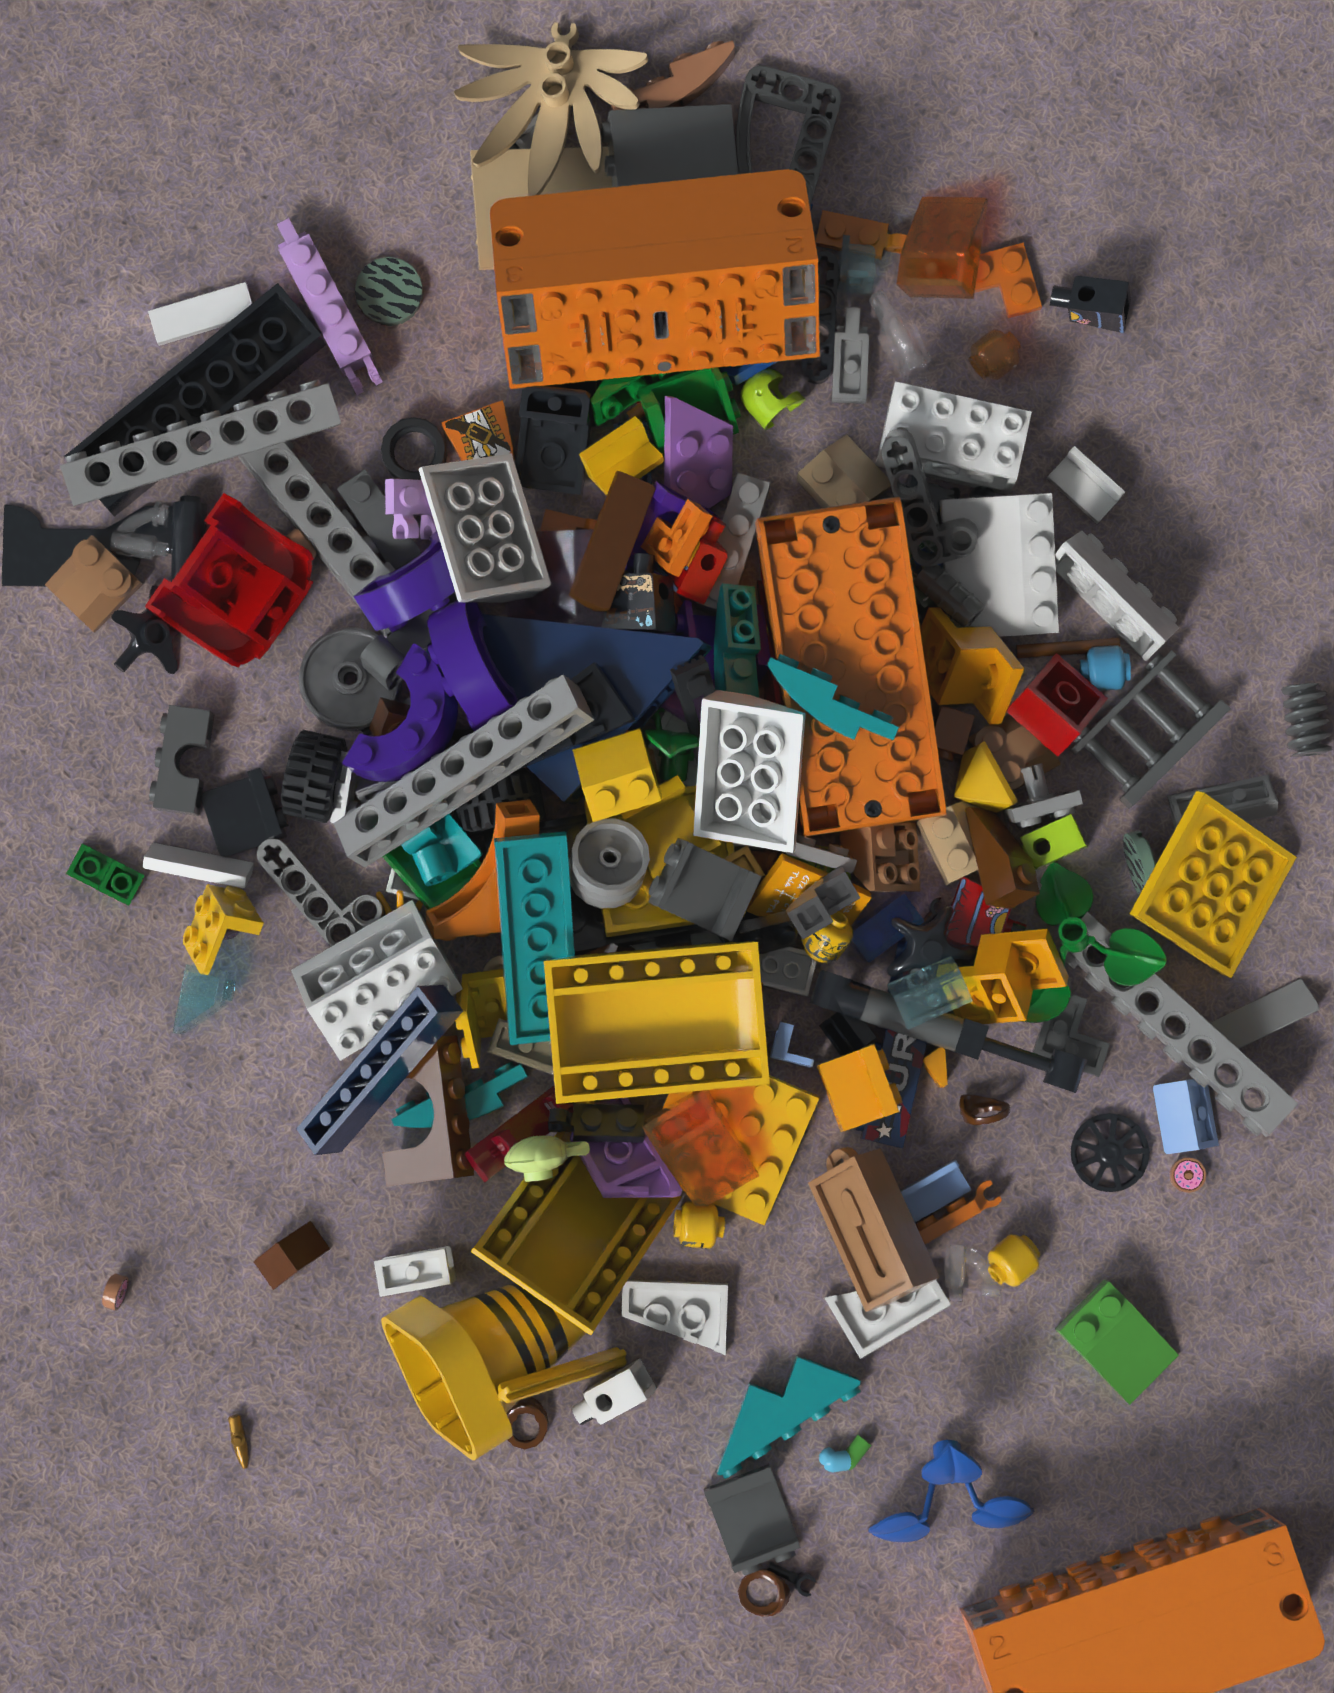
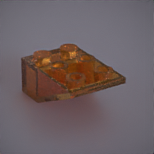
M922 197L901 250L896 285L909 297L974 299L988 199L982 197Z
M709 1090L693 1091L647 1118L642 1125L658 1155L696 1208H705L759 1177V1173Z

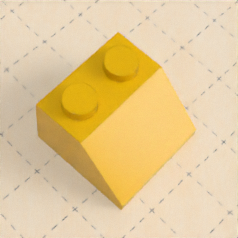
M640 728L573 749L582 790L593 822L662 800V793Z

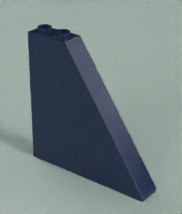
M482 614L487 625L483 627V636L488 652L501 676L514 688L518 700L529 697L543 688L549 680L558 678L563 674L571 680L595 662L600 666L636 719L632 723L527 766L563 802L575 805L584 795L573 749L637 728L642 729L675 691L670 669L674 668L677 670L678 665L684 667V663H692L691 659L693 658L697 661L699 660L698 656L702 655L705 657L713 648L699 638Z

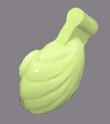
M531 1136L511 1147L504 1158V1164L516 1172L524 1173L525 1182L552 1178V1169L562 1165L568 1157L587 1155L590 1151V1146L585 1141L564 1142L554 1136Z

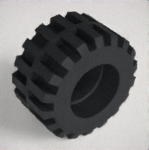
M302 730L298 734L292 745L284 774L281 794L284 814L322 823L329 821L334 802L336 781L340 780L343 764L340 762L341 751L347 752L344 738L308 730Z
M530 772L511 773L456 809L460 826L470 836L483 835V832L494 831L496 803L531 800L540 815V822L546 817L539 778Z

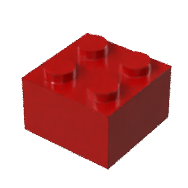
M1055 653L1012 702L1006 712L1041 741L1045 747L1050 749L1056 756H1059L1081 734L1108 698L1060 655Z

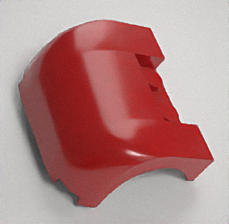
M223 493L204 520L210 525L207 532L173 581L170 582L164 578L145 607L208 652L226 663L239 668L240 665L246 664L254 658L260 660L283 630L314 582L310 580L312 560L315 558L305 547L285 537L256 517L240 501Z

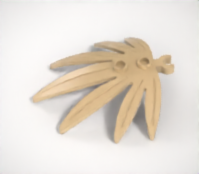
M555 22L551 28L555 42L549 44L546 49L504 44L458 45L457 48L460 54L474 62L494 68L510 69L484 77L456 89L454 94L459 101L483 102L508 96L527 84H531L485 139L472 160L474 165L480 168L504 154L520 138L531 122L538 106L541 105L533 133L528 167V195H540L551 180L561 159L568 132L570 107H573L575 127L580 146L595 174L601 171L603 155L602 138L596 114L585 92V88L590 87L602 100L615 107L629 110L637 109L640 105L637 97L621 82L602 72L621 74L636 70L648 62L647 53L614 49L571 50L579 38L576 24L571 23V29L567 35H560L561 28L559 23Z

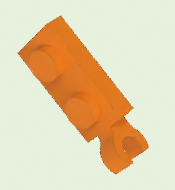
M822 210L815 243L816 246L881 260L884 250L907 255L911 236L899 233L887 234L889 228L887 223Z
M986 1180L981 1182L976 1188V1194L973 1199L966 1202L964 1197H961L945 1207L948 1213L938 1219L932 1214L917 1222L916 1226L924 1244L929 1243L981 1213L984 1209L997 1206L1002 1201L1000 1196L995 1197L993 1200H987L983 1194L984 1190L993 1184L992 1181Z

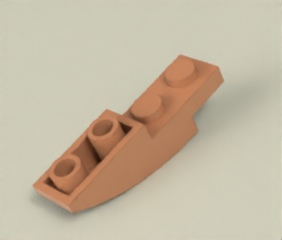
M733 40L727 43L717 41L709 44L705 51L694 55L690 52L681 54L674 58L672 63H669V78L665 79L663 76L656 77L648 81L645 87L637 90L628 88L639 101L640 105L637 109L684 107L695 100L714 84L734 59ZM610 104L611 110H626Z

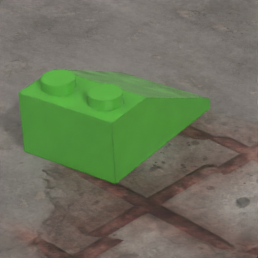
M1103 1280L1055 1328L1129 1405L1179 1356L1141 1313L1107 1280Z

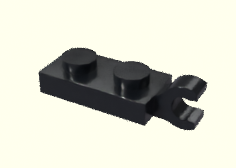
M574 1103L573 1113L565 1109L553 1108L550 1109V1117H548V1131L573 1132V1141L643 1143L645 1137L644 1105Z

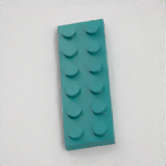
M564 831L494 838L510 1045L551 1041L544 960L575 956L567 835Z

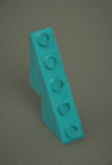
M796 1355L782 1394L749 1382L718 1465L717 1475H723L724 1479L731 1477L743 1468L740 1462L751 1455L754 1460L765 1455L772 1449L770 1443L782 1436L784 1441L791 1438L802 1430L799 1424L811 1417L813 1421H817L831 1411L829 1405L839 1398L843 1402L853 1398L861 1392L858 1387L861 1380Z

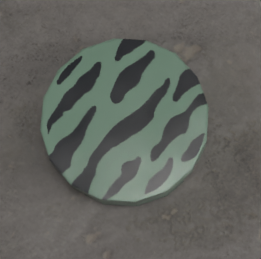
M385 257L375 259L363 268L357 277L355 295L357 304L365 317L381 325L393 326L403 324L415 315L421 304L423 288L420 276L413 266L402 259Z
M1137 830L1124 834L1123 848L1131 880L1139 896L1155 868L1156 862L1149 842L1142 837V832Z

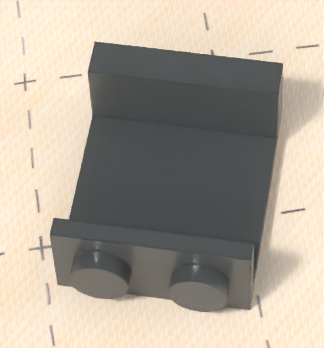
M677 838L676 843H672L665 853L664 863L666 864L661 875L656 876L649 888V895L651 897L648 902L732 941L762 876L703 850L692 843Z
M770 1464L704 1488V1494L713 1512L734 1573L742 1571L743 1575L754 1573L763 1568L761 1563L775 1558L776 1563L788 1560L796 1555L794 1550L801 1548Z

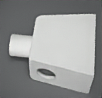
M639 1358L589 1387L583 1393L585 1399L572 1406V1411L580 1425H584L594 1418L601 1425L646 1401L657 1388ZM604 1394L608 1395L612 1402L607 1401Z

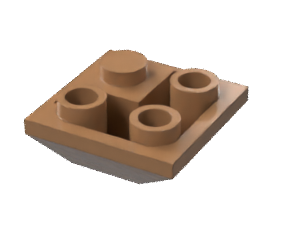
M899 822L840 831V846L849 849L848 855L857 860L853 873L869 891L920 892L916 823Z

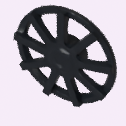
M1106 1113L1088 1119L1078 1128L1071 1143L1070 1153L1072 1165L1083 1182L1099 1191L1118 1192L1131 1187L1144 1175L1149 1161L1150 1148L1146 1136L1138 1124L1125 1116ZM1110 1119L1109 1136L1104 1138L1095 1122ZM1117 1121H1121L1131 1127L1120 1139L1115 1138ZM1088 1127H1090L1098 1139L1097 1145L1079 1140L1082 1133ZM1136 1133L1142 1148H1124V1143ZM1077 1146L1095 1152V1155L1078 1163ZM1142 1154L1139 1169L1128 1163L1124 1157L1126 1155ZM1099 1162L1100 1167L1092 1181L1083 1173L1081 1168ZM1122 1165L1133 1173L1134 1176L1121 1184L1117 1166ZM1106 1168L1111 1169L1115 1186L1099 1184Z

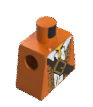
M503 400L442 422L444 432L461 461L511 453L515 461Z

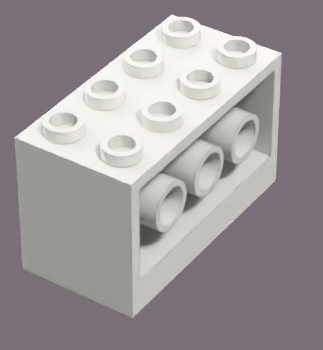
M895 382L888 406L876 466L885 468L881 450L887 434L894 429H904L911 433L915 440L926 477L973 488L982 486V488L988 487L996 493L1009 495L1018 477L1032 412ZM898 441L893 443L891 450L896 449L900 457L899 465L904 463L903 452L906 446H900Z
M413 900L291 970L306 1009L340 1061L368 1045L417 986L444 985L451 995L463 989L437 939H433L426 921Z

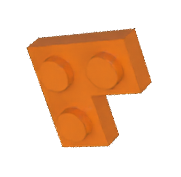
M1024 242L958 260L957 264L966 295L999 286L1008 318L1041 310L1042 304Z
M687 499L673 526L664 519L656 518L641 548L648 554L655 555V561L668 573L679 577L684 567L690 563L692 553L700 538L707 532L712 515L700 504Z

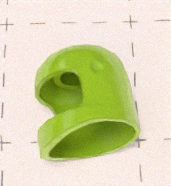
M766 368L750 377L740 392L743 405L765 431L774 426L771 420L784 408L787 407L791 412L806 401L799 391L784 397L778 388V384L783 376L777 370ZM770 389L774 391V393L779 397V399L773 395Z

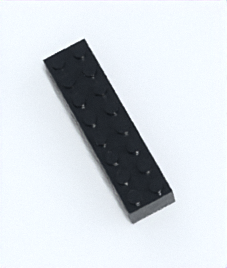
M277 283L64 457L86 451L87 457L101 453L99 447L108 443L119 441L122 447L134 443L133 436L144 432L153 431L154 436H158L168 432L166 428L168 425L186 420L187 425L190 426L200 423L201 415L220 410L221 416L234 411V405L246 402L248 399L253 400L255 403L326 345L321 333L279 283ZM197 432L192 435L190 445L194 450H197L210 440V437L204 432ZM164 442L157 448V456L164 462H170L176 458L177 448L170 442ZM132 452L125 456L123 464L127 471L137 472L143 467L144 460L139 453ZM96 463L90 469V476L95 482H104L110 476V469L105 463ZM157 482L99 500L115 517Z

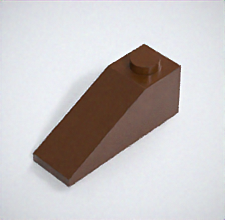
M974 807L966 808L965 812L986 905L1012 909L1040 894L1033 861L999 817L989 810Z

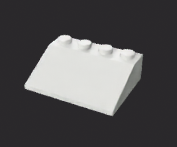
M512 453L419 468L458 602L503 603L535 596L551 585Z
M1052 493L940 500L941 523L966 518L975 523L978 529L977 544L971 554L943 563V570L948 571L950 576L957 582H961L965 589L970 593H974V596L985 605L981 614L969 627L991 626L998 636L1059 633ZM957 531L952 535L954 541L959 544H966L971 540L970 535L965 531ZM950 619L956 628H962L954 619Z
M1081 530L1065 541L1055 554L1056 572L1147 661L1179 629L1175 624L1177 622L1176 617L1166 607L1162 606L1159 608L1151 600L1153 595L1149 589L1140 582L1135 584L1126 575L1128 570L1124 564L1116 558L1111 560L1102 551L1104 549L1103 544L1093 534L1089 533L1086 535Z
M716 690L702 699L693 836L790 853L795 852L806 713L752 695Z

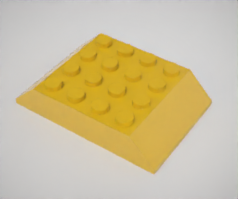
M758 942L711 943L577 955L544 960L556 1104L770 1084Z
M557 1132L554 1137L564 1142H571L570 1136L572 1132ZM570 1156L562 1165L552 1169V1178L525 1182L524 1178L471 1252L586 1333L592 1335L682 1197L603 1198L579 1156Z

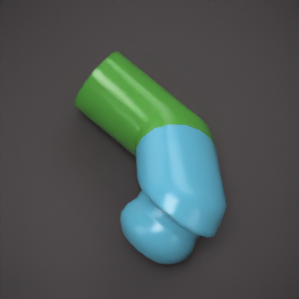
M857 1435L846 1450L835 1452L830 1447L823 1449L819 1454V1462L824 1465L825 1470L832 1473L852 1470L872 1445Z

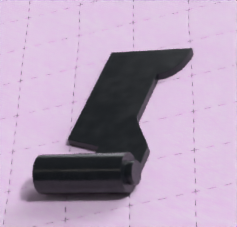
M180 496V501L174 502L173 506L142 507L105 529H46L41 527L39 519L27 509L14 505H4L2 586L47 587L45 584L72 556L75 546L79 542L87 540L91 535L134 576L143 554H171L172 582L207 532V523L204 521L207 517V504L201 502V498L198 496Z

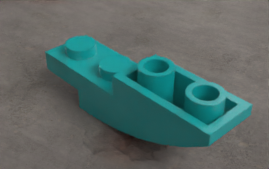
M722 583L719 589L715 621V691L722 690L741 693L759 698L755 655L761 650L755 587Z
M779 654L777 660L769 658L767 666L778 683L802 709L819 722L852 740H855L860 727L887 739L894 740L899 729L898 726L891 724L894 717L875 709L872 715L858 710L861 703L842 695L838 701L832 699L838 686L830 683L832 675L815 668L812 669L811 674L799 670L797 667L800 662L782 654Z
M510 1062L495 1070L496 1078L484 1084L481 1078L465 1087L466 1111L469 1121L505 1106L498 1093L529 1077L522 1064L515 1067L513 1062ZM426 1092L429 1099L418 1105L412 1100L397 1108L395 1111L398 1116L391 1119L393 1125L410 1128H431L434 1120V1108L429 1093Z

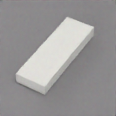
M244 282L148 311L156 341L160 346L223 327L253 302L248 285Z
M158 843L151 844L143 861V868L239 888L246 887L254 866L253 862Z

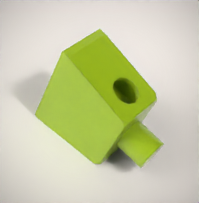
M1072 814L1020 837L1023 842L1021 847L1033 861L1036 870L1087 848V844ZM1048 840L1050 850L1039 855L1036 851V844Z

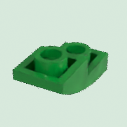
M83 843L66 872L67 875L128 906L145 876Z

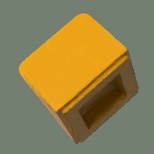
M938 1047L923 1058L922 1065L935 1084L940 1088H944L948 1085L946 1053L944 1048Z

